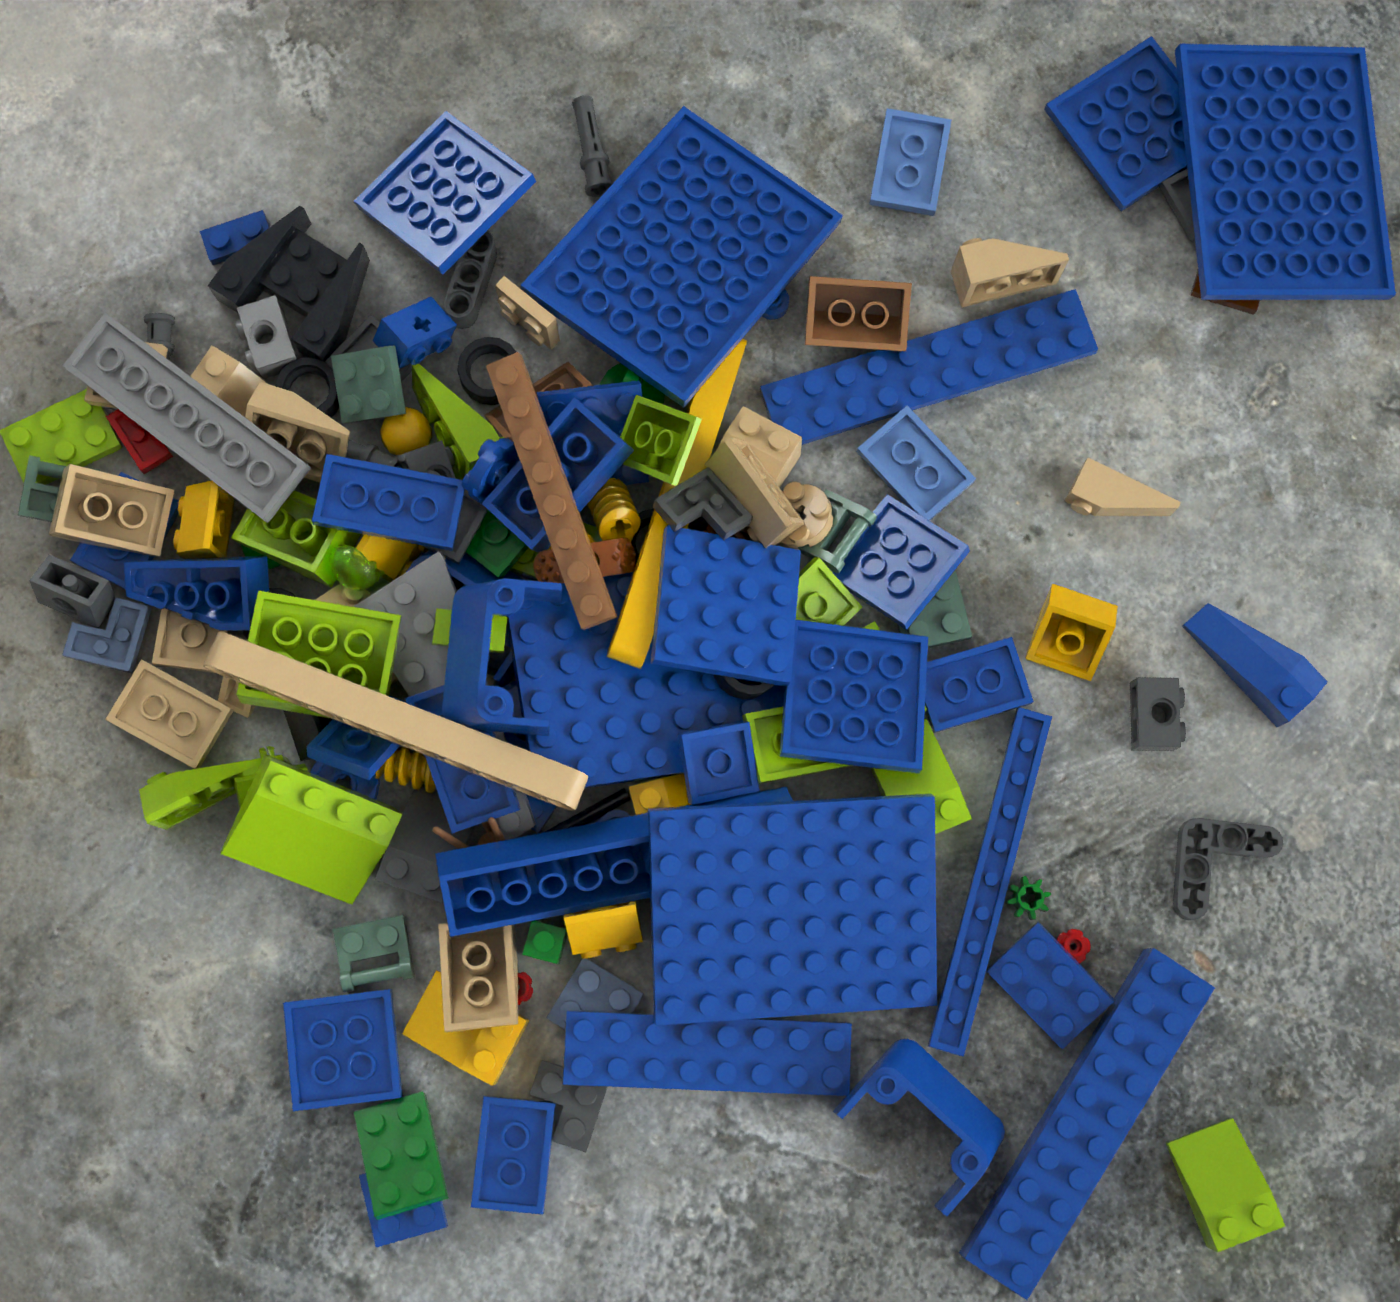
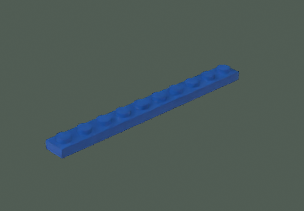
M1021 707L1016 709L928 1047L964 1057L1052 716Z

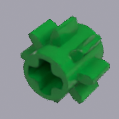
M1023 876L1020 879L1021 887L1012 884L1008 886L1013 895L1012 899L1005 901V903L1008 905L1013 904L1017 909L1014 917H1019L1023 912H1027L1028 918L1035 920V910L1038 909L1042 912L1049 910L1043 903L1044 898L1049 897L1051 892L1042 891L1040 888L1042 884L1041 879L1036 880L1033 884H1029L1028 878ZM1026 890L1028 894L1035 895V901H1032L1030 906L1027 902L1022 903L1021 896L1026 894Z

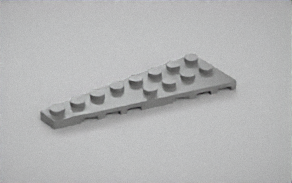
M441 551L436 552L354 606L401 615L393 672L409 697L442 686L445 683L448 647L432 645L436 608L452 610L456 588L445 562L446 558ZM494 731L497 739L507 742L504 732ZM515 790L521 809L495 819L505 840L516 838L536 825L526 794Z

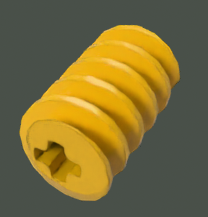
M610 478L589 501L588 507L602 541L628 538L631 542L640 527V517L625 483L619 479Z
M404 746L400 750L397 749L376 772V779H379L384 773L387 782L392 783L398 776V783L401 786H406L411 780L413 789L419 790L425 783L427 793H433L436 790L426 757L416 751L410 753V749Z

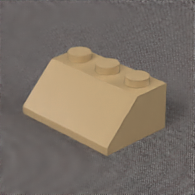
M214 346L210 347L190 376L244 417L246 415L247 403L260 382L266 383L241 362Z
M729 437L705 463L706 467L712 470L753 516L749 524L750 528L747 529L753 541L762 543L765 548L770 545H777L804 524L802 518L745 440Z

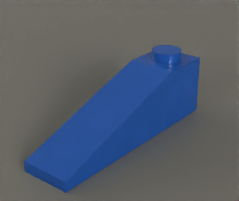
M267 556L123 562L126 597L159 609L165 608L182 614L181 617L209 624V627L217 630H250L258 591L269 592Z
M1207 603L1182 626L1276 727L1290 722L1315 699L1328 682L1304 656L1210 603Z

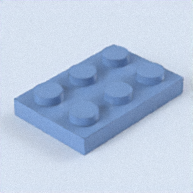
M887 108L869 205L930 216L935 215L951 119Z
M908 405L860 445L856 451L907 507L929 521L976 480Z

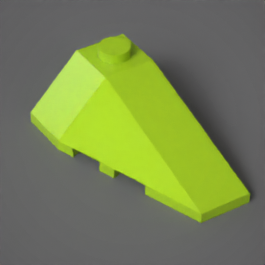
M419 363L412 365V389L423 414L430 424L434 423L437 442L442 440L444 447L448 446L451 449L455 460V465L452 467L456 479L460 478L463 480L464 476L473 469L479 459L478 452L482 444L488 439L496 442L504 437H499L494 427Z
M275 756L276 759L291 764L285 756ZM261 758L174 772L168 775L166 772H162L152 776L146 781L148 785L139 789L143 814L147 824L167 830L237 793L234 778L252 775L257 772L261 764Z

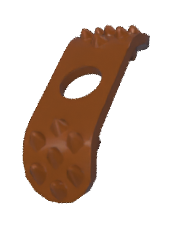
M628 538L591 543L593 552L598 557V565L603 577L634 571L636 553H634V548ZM548 549L539 552L533 563L537 580L540 582L564 583L553 550Z

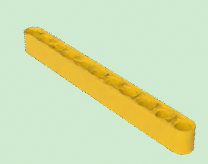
M744 338L689 402L686 413L699 417L702 420L677 486L707 468L705 463L711 456L746 347L747 340ZM663 481L658 497L676 486ZM655 509L607 652L608 658L641 669L654 634L663 532L668 525Z

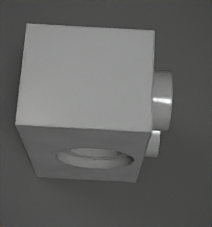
M276 295L237 307L240 320L235 321L241 340L247 339L250 350L245 351V355L252 371L257 369L264 380L279 375L280 371L289 362L299 359L291 339L292 335L283 308ZM273 334L270 342L266 344L259 343L263 335Z

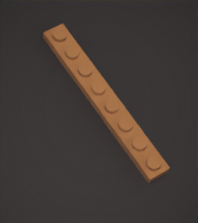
M516 352L486 365L581 629L586 630L616 618L614 606L522 355Z

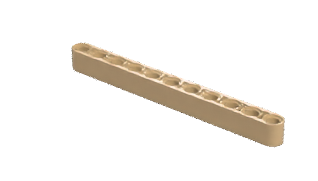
M218 632L203 665L208 670L566 810L576 811L589 778L579 770L224 632Z

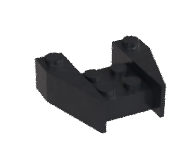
M298 206L227 258L208 284V287L219 302L237 313V307L255 302L263 291L271 296L276 295L280 302L306 317L291 338L298 351L306 357H314L325 362L347 338L370 259L364 245L361 243L357 245L349 258L345 259L305 234L311 222L305 209L302 206Z

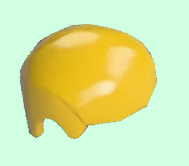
M405 407L406 414L384 417L380 435L385 448L395 456L430 444L432 439L430 423L426 416L417 409Z

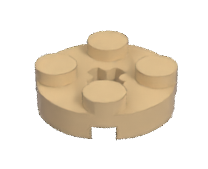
M799 482L787 484L782 491L796 512H803L806 517L803 520L804 524L780 541L778 545L799 550L798 547L807 544L809 547H812L827 536L833 525L832 505L826 494L818 487L808 484L801 485Z

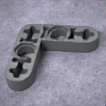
M1193 818L1184 822L1179 828L1173 894V908L1176 914L1185 920H1195L1203 917L1207 912L1210 895L1212 853L1260 859L1274 857L1279 854L1283 847V837L1280 832L1270 826L1204 818ZM1195 825L1198 826L1199 832L1204 833V838L1196 842V850L1203 849V855L1199 853H1185L1186 849L1194 847V838L1188 836L1187 832L1194 829ZM1225 829H1233L1239 835V843L1235 848H1228L1223 844L1221 836ZM1265 833L1267 834V839L1273 841V846L1266 848V852L1261 844L1252 843L1248 845L1249 851L1245 849L1248 838L1258 839L1264 837ZM1190 859L1197 860L1202 866V874L1197 879L1189 878L1184 871L1185 863ZM1183 883L1187 885L1201 884V890H1193V901L1199 902V907L1193 909L1191 914L1189 913V908L1183 906L1182 903L1183 900L1189 899L1191 888L1183 889Z

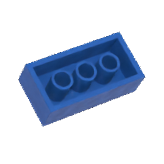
M574 397L548 429L580 513L632 454L634 449ZM519 460L482 502V505L531 550L539 553L547 550L551 544Z

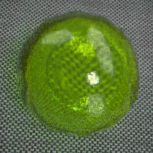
M340 544L330 552L329 564L332 574L338 583L347 589L364 591L373 586L384 575L385 571L383 570L380 572L375 571L377 566L375 561H368L360 551L352 546Z

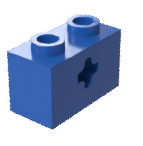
M429 297L382 318L372 341L378 347L395 346L398 366L401 369L409 364L416 365L420 363L426 356L434 352L441 353L445 351L452 343L451 337L457 324L432 297Z

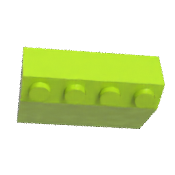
M258 591L248 642L389 696L401 615ZM242 683L238 684L236 695L243 704L327 717Z
M265 754L220 853L352 905L388 848L403 814L391 805Z

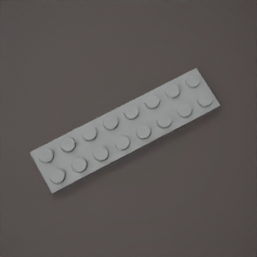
M104 313L63 364L65 369L267 523H269L311 469L308 464L106 313Z

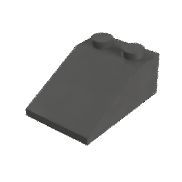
M422 785L419 790L414 789L389 846L385 851L375 880L444 904L435 853L456 850L457 848L435 834L433 828L437 826L469 846L476 825L452 833L437 789L433 793H427L425 785Z

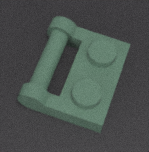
M29 455L18 516L52 522L59 487L36 483V477L39 474L61 479L63 469L66 466L40 461V457Z
M825 489L824 493L832 505L833 525L821 542L812 547H809L807 544L798 547V549L801 550V554L811 559L819 557L831 571L840 573L845 565L844 559L867 526L871 527L874 524L877 516L868 508ZM851 516L856 518L833 553L828 552L827 549Z
M404 915L333 929L343 992L353 991L355 986L402 977L403 980L414 978V967ZM395 953L399 954V963L353 972L352 962Z

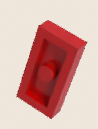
M119 409L106 416L144 475L173 457L165 444Z

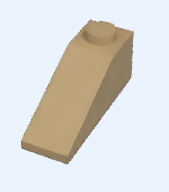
M1087 458L1082 464L1065 499V502L1071 504V508L1075 512L1082 515L1092 514L1094 516H1171L1181 503L1090 458Z

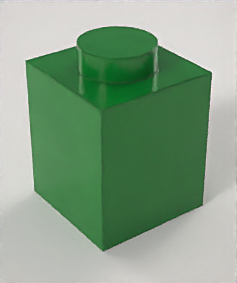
M535 920L531 921L522 955L560 965L567 939L566 929Z

